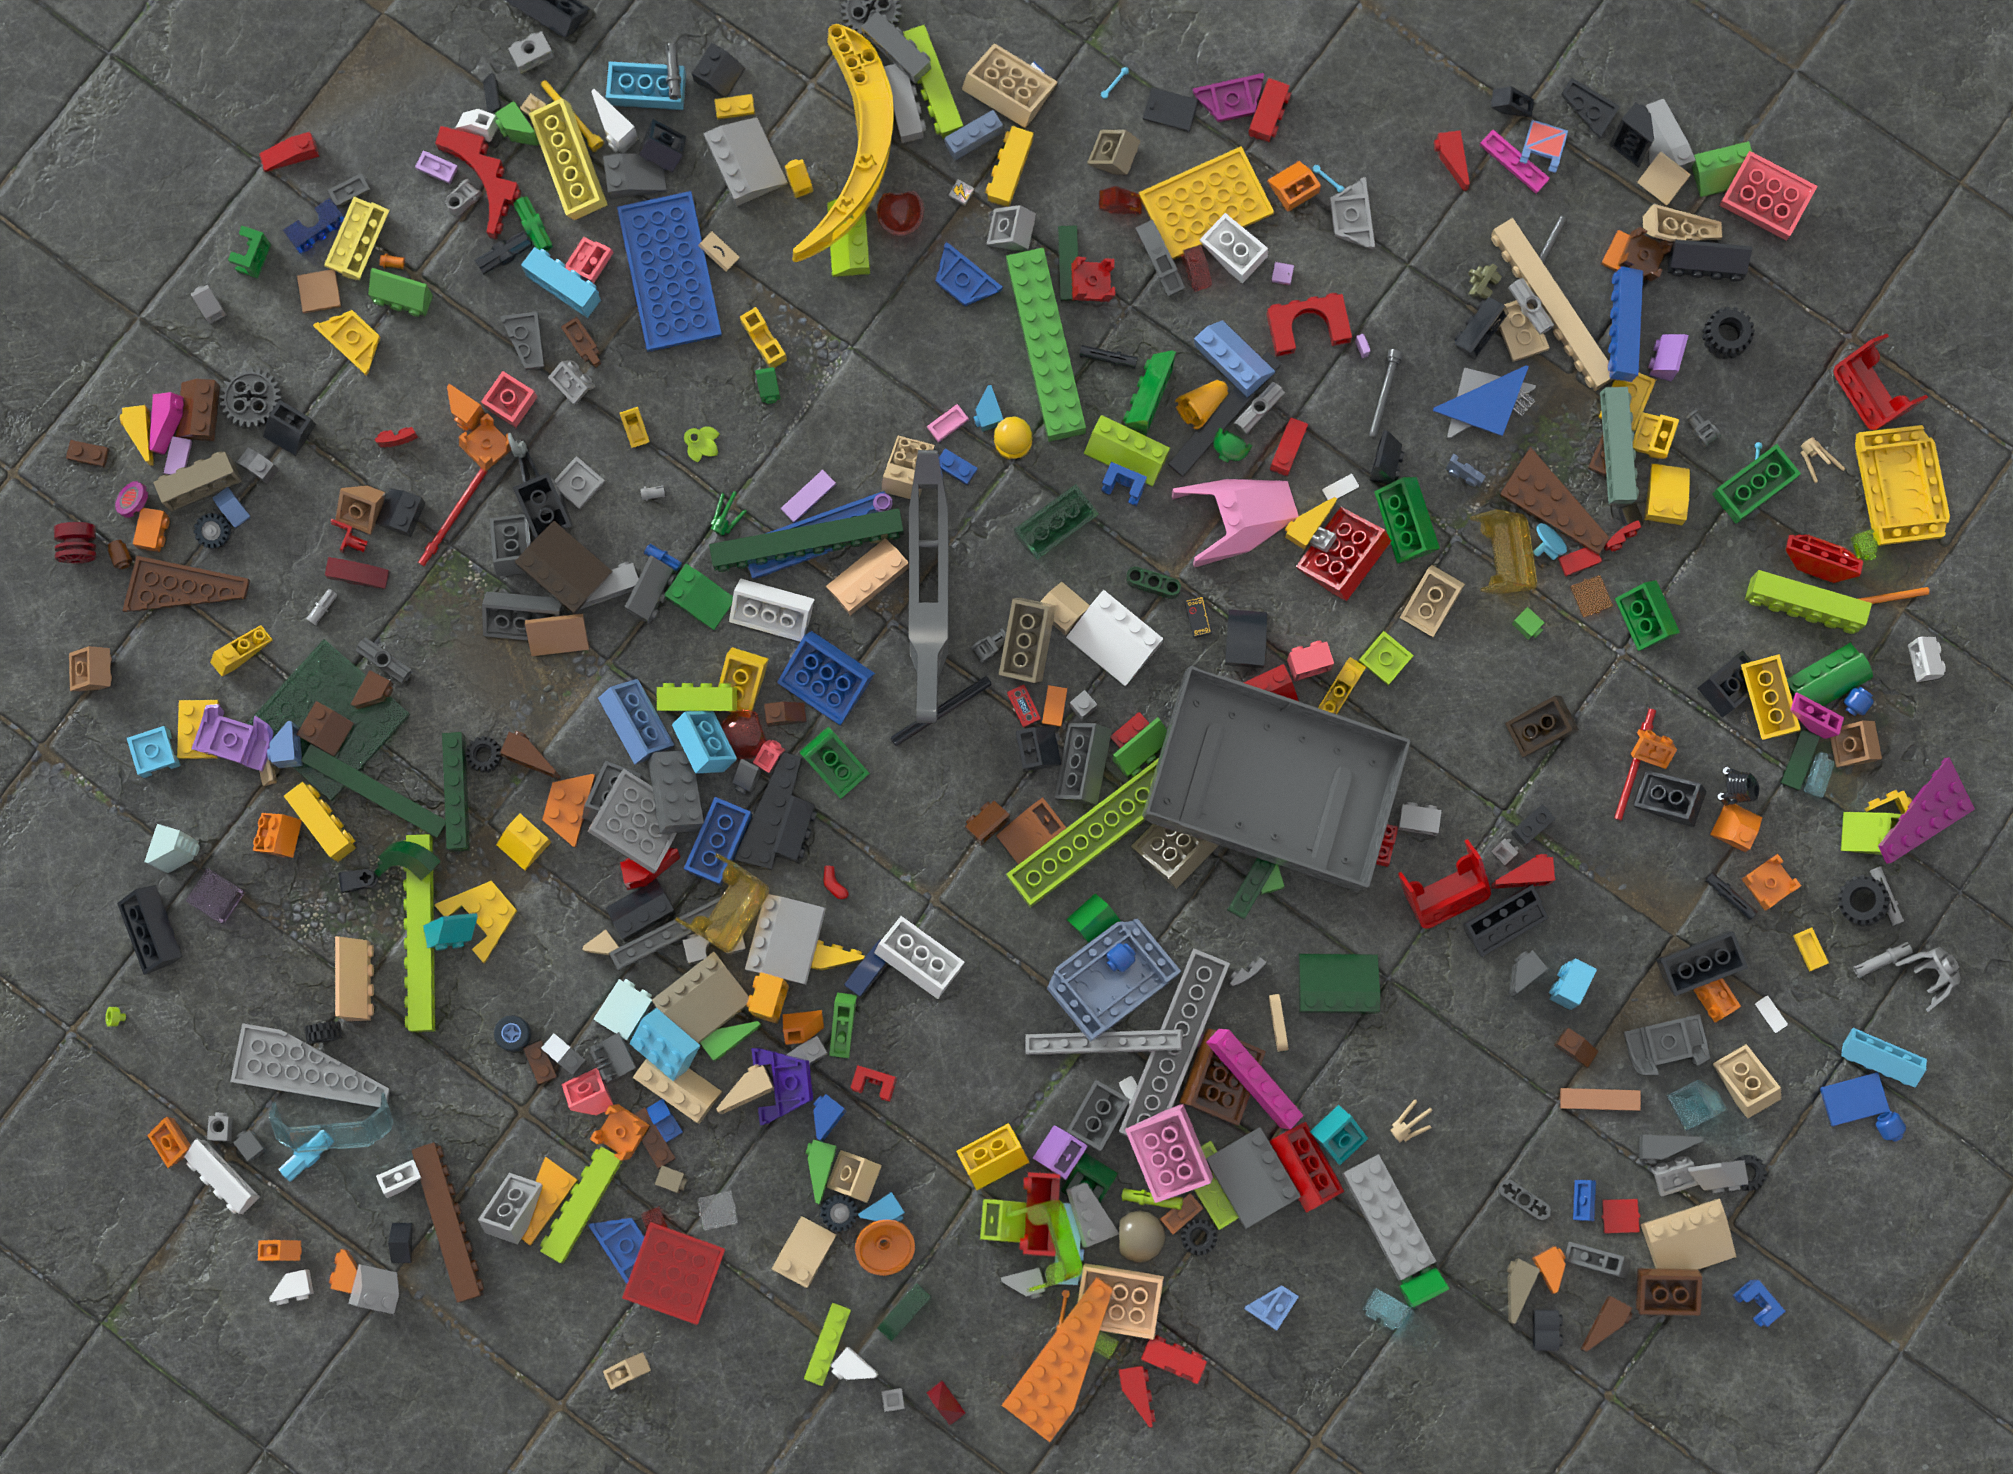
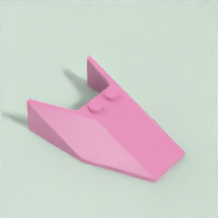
M1225 479L1174 488L1172 491V499L1190 494L1215 496L1226 529V535L1194 557V568L1250 552L1286 527L1290 521H1295L1299 517L1288 481Z

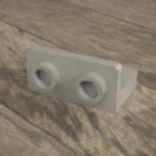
M572 360L561 361L548 377L573 404H577L588 390H592L595 387L592 379L588 375L583 374L579 370L577 363Z
M1688 1156L1677 1157L1673 1161L1658 1163L1656 1166L1651 1167L1661 1197L1699 1185L1689 1173L1688 1168L1695 1167V1165Z

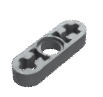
M1503 1180L1498 1185V1192L1502 1197L1535 1219L1545 1220L1550 1216L1551 1209L1547 1203L1514 1181ZM1511 1184L1510 1189L1514 1192H1517V1188L1520 1190L1516 1194L1515 1200L1511 1198L1514 1196L1511 1192L1504 1193L1503 1185ZM1522 1194H1526L1530 1198V1202L1526 1206L1519 1203V1197ZM1534 1200L1537 1201V1203L1534 1204L1537 1207H1545V1215L1542 1214L1538 1216V1210L1532 1208V1210L1530 1211L1528 1209L1533 1205Z

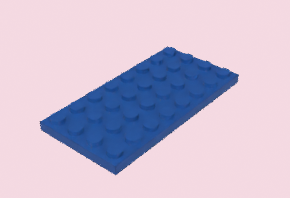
M692 192L617 207L647 352L722 336L705 253L698 246L702 239Z

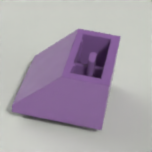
M1054 1125L1033 1159L1055 1174H1060V1177L1066 1180L1088 1146Z

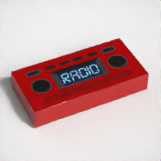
M1025 685L1007 692L1023 728L1041 720Z

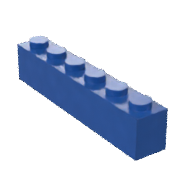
M1621 266L1612 277L1614 290L1611 295L1613 308L1610 313L1612 325L1609 331L1611 343L1608 351L1611 356L1608 363V371H1610L1609 378L1632 382L1639 373L1643 270Z

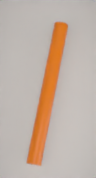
M1924 587L1859 598V600L1876 604L1929 595V588Z

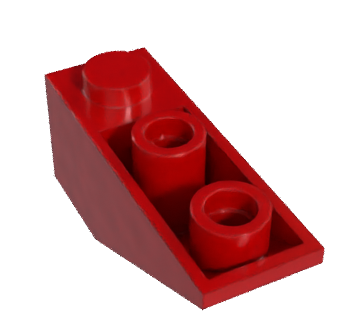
M669 848L655 873L650 872L630 858L620 862L627 890L647 886L681 858L678 849Z
M1143 1366L1119 1369L1122 1391L1147 1425L1153 1427L1152 1422L1156 1421L1154 1410L1149 1408L1152 1396L1151 1390L1146 1389L1145 1382L1149 1381L1147 1369L1143 1370Z

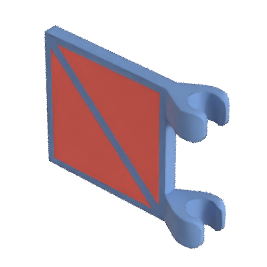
M1532 120L1520 162L1527 164L1530 153L1552 159L1549 171L1556 173L1568 131Z

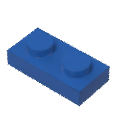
M946 448L939 457L941 469L967 486L978 470L977 467Z
M1575 1180L1573 1220L1594 1221L1596 1181Z

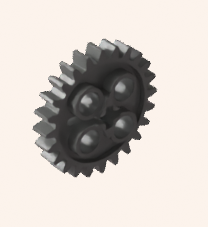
M844 0L845 3H841V7L844 9L841 10V16H844L842 18L843 23H847L846 27L852 28V30L863 35L861 26L867 18L869 20L876 12L886 15L894 28V24L899 25L897 18H901V13L898 11L902 10L901 5H898L900 0H877L876 2L875 0ZM881 4L888 5V7L884 9L880 8L879 6ZM858 12L863 13L861 17H855L854 15Z
M253 367L250 368L249 372L243 368L242 374L235 371L236 377L234 378L229 375L231 381H224L227 387L220 389L225 393L219 396L223 400L220 403V406L224 408L222 412L225 415L228 414L227 419L229 421L233 419L234 425L239 423L241 428H244L246 424L249 429L252 428L253 424L259 428V423L261 422L266 426V419H268L279 400L283 401L281 396H277L282 393L280 389H276L280 386L279 383L274 382L275 378L273 376L269 377L267 371L262 374L260 368L256 372ZM240 386H246L243 392H238ZM265 386L262 392H257L258 387ZM240 404H245L243 410L237 411V407ZM259 404H264V408L261 411H256V407Z

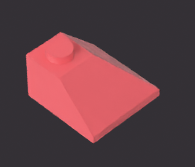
M597 1068L562 1084L571 1111L598 1115L606 1112L610 1105H614L606 1084L602 1080L601 1073Z

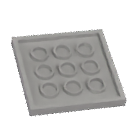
M626 769L620 772L587 831L652 873L657 871L677 834H660L653 787Z

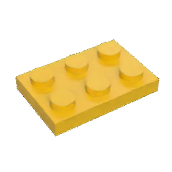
M179 700L178 759H218L217 756L191 749L203 717L205 706L219 705L218 700Z

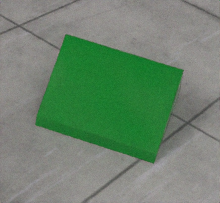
M1096 893L1066 919L1087 943H1090L1116 922H1121L1111 907Z

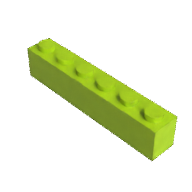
M925 25L903 33L907 40L911 39L917 45V49L921 53L925 52L931 59V69L917 81V84L921 83L922 97L924 101L927 100L929 103L927 107L928 113L931 118L934 117L936 121L934 123L937 135L941 134L943 140L948 135L962 128L963 124Z
M604 1147L594 1151L591 1157L593 1160L591 1165L584 1168L581 1174L583 1179L580 1184L576 1183L571 1191L573 1196L569 1202L566 1201L560 1210L563 1213L559 1219L556 1218L550 1227L552 1232L549 1237H544L540 1244L542 1247L540 1252L564 1264L623 1162L615 1157L613 1152Z

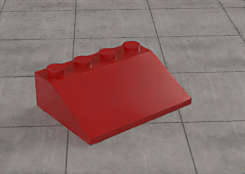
M1340 507L1324 528L1335 533L1337 536L1328 552L1326 553L1311 546L1296 568L1332 594L1347 601L1391 543V539L1384 529Z

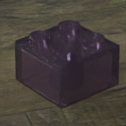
M207 868L186 899V902L219 923L224 924L245 891Z

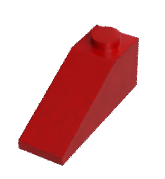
M1461 130L1438 133L1436 140H1434L1435 152L1438 151L1440 160L1463 191L1468 190L1470 183Z
M311 132L292 136L259 153L265 172L319 157L316 142Z
M1290 417L1272 461L1271 471L1288 477L1307 429V423Z

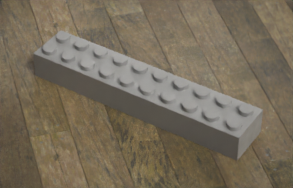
M1193 948L1160 1029L1182 1030L1183 1050L1151 1051L1119 1134L1128 1137L1125 1129L1172 1108L1230 963Z

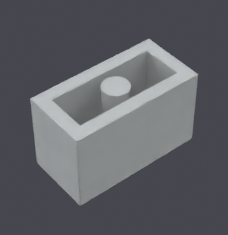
M1406 802V805L1403 804L1400 809L1398 830L1436 836L1439 833L1442 810H1437V807L1433 805L1418 807L1417 803Z

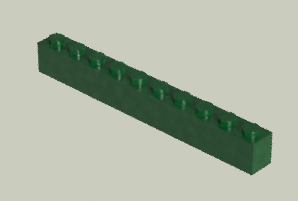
M898 508L709 544L714 570L726 572L732 567L742 569L748 567V564L756 563V565H763L768 563L769 560L774 559L775 561H784L787 557L794 556L795 558L806 556V553L811 552L813 554H821L827 549L837 551L843 549V546L851 545V547H858L863 545L864 542L869 541L870 543H879L882 541L881 539L885 538L895 540L904 535Z

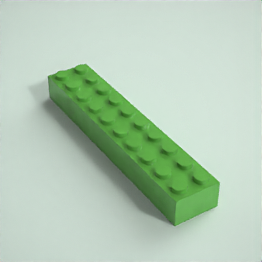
M1044 248L1007 255L1006 263L1048 442L1086 434L1084 417Z

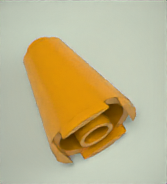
M1215 380L1179 396L1175 400V403L1178 402L1176 409L1185 423L1188 425L1192 423L1195 425L1194 429H1200L1226 398L1228 387L1223 381Z

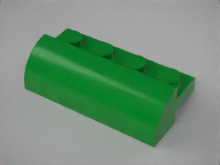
M1850 642L1787 679L1790 692L1794 696L1795 693H1799L1825 706L1848 693L1853 688L1872 679L1873 672L1864 654L1859 653Z

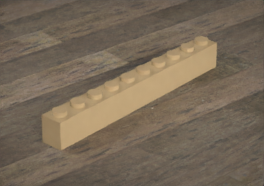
M1512 218L1493 229L1491 234L1493 244L1496 247L1499 246L1503 259L1510 263L1515 277L1523 278L1533 294L1540 299L1541 306L1554 324L1552 328L1554 329L1553 333L1556 339L1562 341L1566 354L1572 356L1576 369L1579 372L1582 371L1585 376L1586 384L1596 391L1613 381L1614 379L1609 378L1608 360L1515 220Z

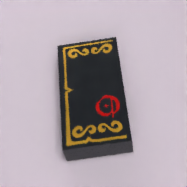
M1204 596L1185 600L1193 638L1212 634Z

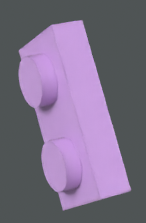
M426 151L422 152L415 166L416 170L448 184H451L458 170L457 165Z

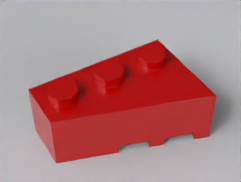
M1155 1335L1154 1339L1148 1340L1141 1360L1198 1384L1207 1361L1202 1360L1203 1355L1194 1351L1191 1354L1184 1352L1185 1347L1176 1343L1170 1346L1165 1343L1166 1339Z

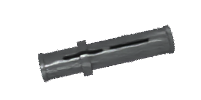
M668 43L665 45L668 70L666 82L669 86V99L678 100V98H681L680 83L682 82L679 76L678 46L676 43Z

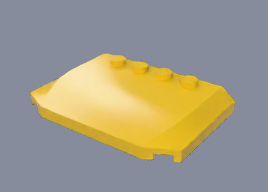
M1922 425L1859 432L1856 434L1855 448L1873 538L1878 546L1943 538L1946 534L1945 528L1949 522L1950 514L1934 440L1931 437L1929 438L1923 429L1925 428Z

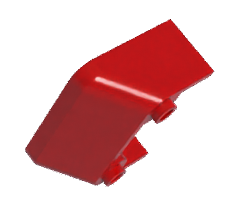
M1887 333L1871 339L1834 367L1835 378L1865 425L1871 430L1885 426L1928 398L1927 395L1910 401L1906 396L1899 395L1892 399L1872 367L1880 360V354L1875 346L1889 337Z
M1468 839L1465 840L1468 854L1457 861V872L1423 888L1419 881L1409 883L1402 872L1398 873L1403 892L1418 922L1425 929L1432 928L1485 902L1491 896V889L1482 858Z
M1028 1172V1178L1024 1177L1023 1189L1027 1190L1025 1235L1024 1238H1020V1250H1023L1025 1255L1051 1257L1056 1255L1060 1174Z

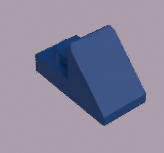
M664 1099L646 1109L653 1124L658 1128L666 1143L683 1133Z

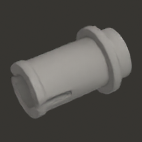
M663 485L650 488L644 486L643 489H640L642 500H646V502L648 499L665 497Z

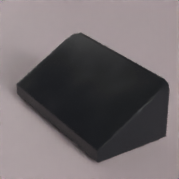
M490 73L484 79L483 87L487 112L495 115L502 108L497 78L494 73Z

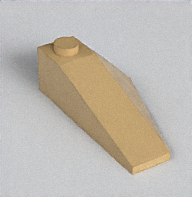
M1653 204L1643 216V228L1648 230L1646 234L1663 240L1694 241L1720 240L1722 238V223L1712 219Z

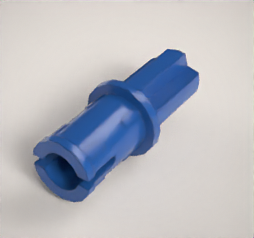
M651 543L645 549V555L657 558L675 571L680 569L682 563L668 555V551L660 550Z

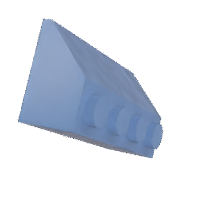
M1223 320L1207 326L1194 338L1195 347L1247 398L1275 373V370Z
M638 679L612 686L598 697L634 764L649 760L654 752H664L674 746Z

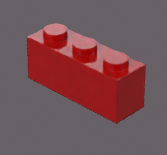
M1268 78L1249 128V136L1266 142H1270L1271 137L1276 136L1279 128L1276 126L1277 121L1282 120L1285 112L1282 109L1284 103L1288 104L1291 93L1288 92L1290 85Z

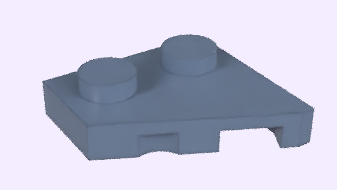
M1453 454L1446 467V470L1449 471L1448 473L1453 477L1465 479V482L1470 486L1480 487L1485 475L1468 463L1463 465L1458 462V456Z

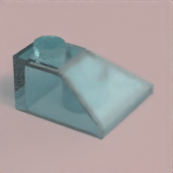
M1696 1080L1667 1095L1685 1130L1693 1128L1727 1110L1719 1093L1700 1080Z

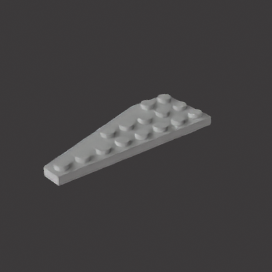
M242 1023L230 1082L387 1109L390 1094L388 1087L283 1030Z

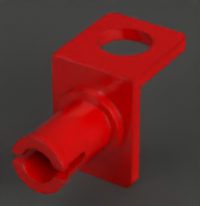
M331 519L330 523L332 525L347 530L340 547V552L343 553L345 547L349 546L364 553L368 541L353 536L352 526Z

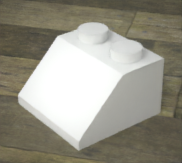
M1918 637L1908 645L1916 682L1938 679L1944 675L1945 664L1944 661H1941V646L1936 641V637Z
M847 1347L831 1365L834 1368L832 1372L840 1380L843 1377L845 1379L875 1378L879 1375L850 1347Z

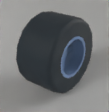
M514 1015L506 1016L496 1024L494 1039L502 1049L517 1052L529 1044L531 1028L520 1017Z

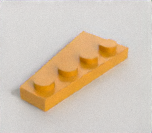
M545 1157L535 1181L541 1183L543 1187L529 1227L521 1238L529 1245H532L578 1181V1179L547 1157Z

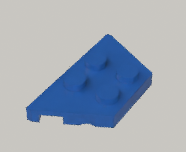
M945 243L936 277V284L964 306L1002 291L1003 287L949 243Z
M633 1218L589 1224L588 1226L627 1284L644 1239L643 1233Z

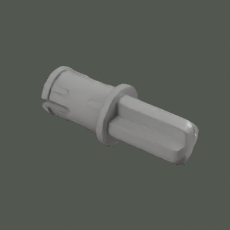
M328 589L320 601L315 603L316 606L306 619L317 625L325 612H328L327 609L335 600L337 594L333 590Z

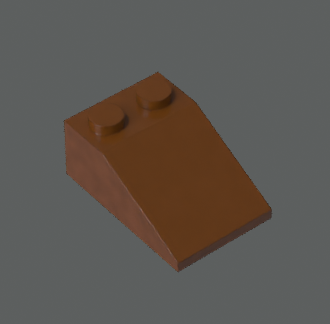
M519 731L508 733L500 751V754L505 759L560 780L561 776L532 745L526 734Z

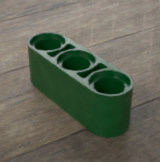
M1131 567L1127 572L1126 581L1133 588L1168 599H1175L1180 594L1181 584L1175 578L1140 567ZM1137 573L1140 575V579L1133 581L1130 575ZM1151 579H1156L1159 585L1152 587L1148 582ZM1175 585L1177 591L1171 593L1167 590V586Z

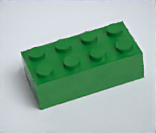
M1776 444L1718 487L1712 495L1735 524H1737L1795 481L1801 473L1778 444Z

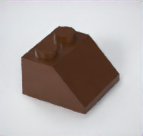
M316 701L296 735L335 757L354 723Z
M989 801L980 808L982 812L977 816L972 815L966 821L965 829L980 846L1010 821L1008 812L995 801L991 804Z

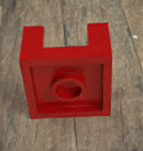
M1077 257L1071 263L1072 300L1109 302L1115 296V287L1111 288L1110 272L1114 269V259L1105 258L1101 263L1084 262L1086 257Z
M857 1065L851 1084L852 1091L862 1093L866 1079H869V1083L879 1086L880 1083H883L879 1096L882 1100L890 1102L897 1081L896 1077Z

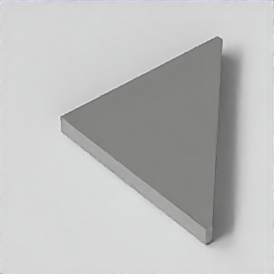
M1464 368L1457 397L1498 379L1500 376ZM1523 382L1516 400L1534 391L1536 385ZM1451 418L1447 439H1451L1472 425Z

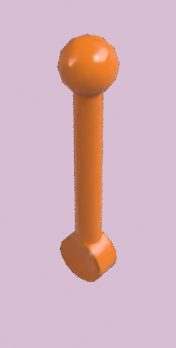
M1068 1290L1062 1292L1063 1302L1059 1324L1056 1326L1057 1330L1064 1320L1067 1298L1070 1296Z

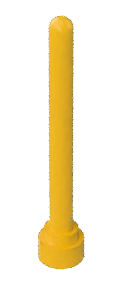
M542 81L541 86L554 101L561 99L547 81ZM574 113L579 129L587 139L588 147L593 152L597 151L604 145V141L600 136L592 134Z

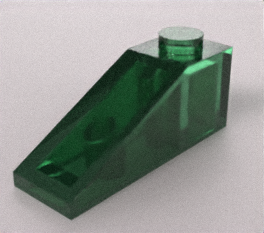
M916 1283L877 1329L892 1342L932 1296Z

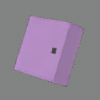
M1275 262L1271 282L1290 285L1294 265Z
M1358 335L1355 343L1362 358L1368 357L1370 348L1365 335Z

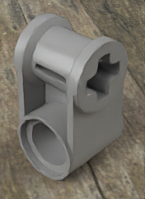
M468 179L462 181L446 198L448 211L452 215H461L482 194L480 190H476L470 184L471 182ZM454 202L460 203L457 207L451 206Z

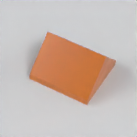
M164 1118L147 1135L167 1168L184 1159V1156L191 1147L174 1118Z

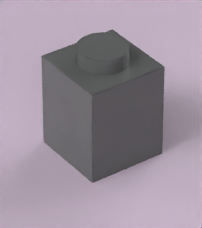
M251 1130L242 1131L236 1136L237 1140L233 1142L249 1162H253L268 1150L255 1132Z

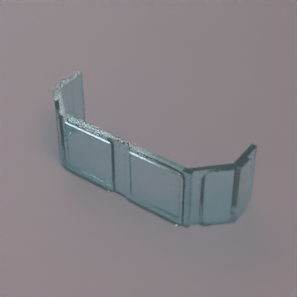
M381 1093L380 1108L366 1120L359 1122L288 1128L283 1124L275 1102H272V1110L269 1113V1120L276 1139L288 1148L289 1146L292 1152L296 1153L324 1151L329 1148L368 1147L374 1145L377 1139H381L392 1130V1116L385 1093Z

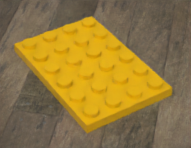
M1242 147L1139 192V197L1150 219L1154 221L1173 260L1204 246L1200 239L1225 213L1243 228L1274 214Z

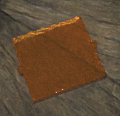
M1600 575L1588 580L1584 579L1583 582L1570 586L1583 618L1594 613L1599 614L1600 611L1613 606Z

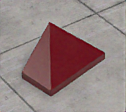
M943 1381L926 1392L949 1425L966 1414Z

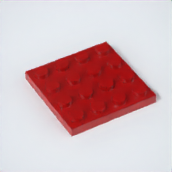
M650 1222L622 1298L698 1325L725 1248Z

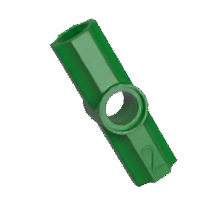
M528 196L517 199L513 204L522 220L521 223L528 237L531 238L535 248L549 251L553 247L552 242L546 234L545 226L538 213L536 214Z

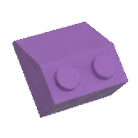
M1663 334L1660 340L1656 339L1653 351H1656L1655 357H1651L1648 368L1651 369L1650 376L1672 382L1679 371L1689 335Z

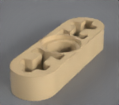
M1279 994L1269 995L1278 1052L1288 1051Z

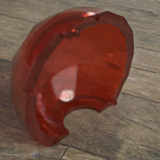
M915 191L884 193L878 202V221L883 229L892 235L903 236L911 234L920 227L924 220L925 209L923 201Z
M747 709L736 710L729 714L721 724L736 758H754L757 756L762 745L767 742L760 719L755 711Z

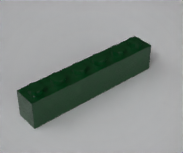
M462 732L442 733L446 847L450 852L470 851L465 735Z

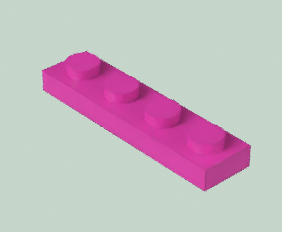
M1494 130L1480 143L1484 150L1536 194L1549 181L1550 178L1529 160L1527 164L1521 163L1520 158L1522 154Z

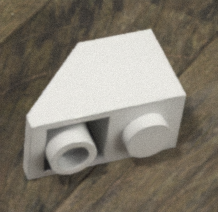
M476 109L463 113L455 129L483 136L486 141L491 142L498 126L495 122L496 116L494 114Z
M310 1270L285 1274L271 1295L270 1302H277V1305L289 1303L288 1299L296 1298L297 1301L308 1299L309 1294H314Z

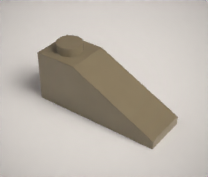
M1516 1259L1515 1262L1511 1261L1507 1272H1509L1507 1277L1509 1323L1511 1324L1516 1323L1540 1271L1539 1268L1520 1259Z

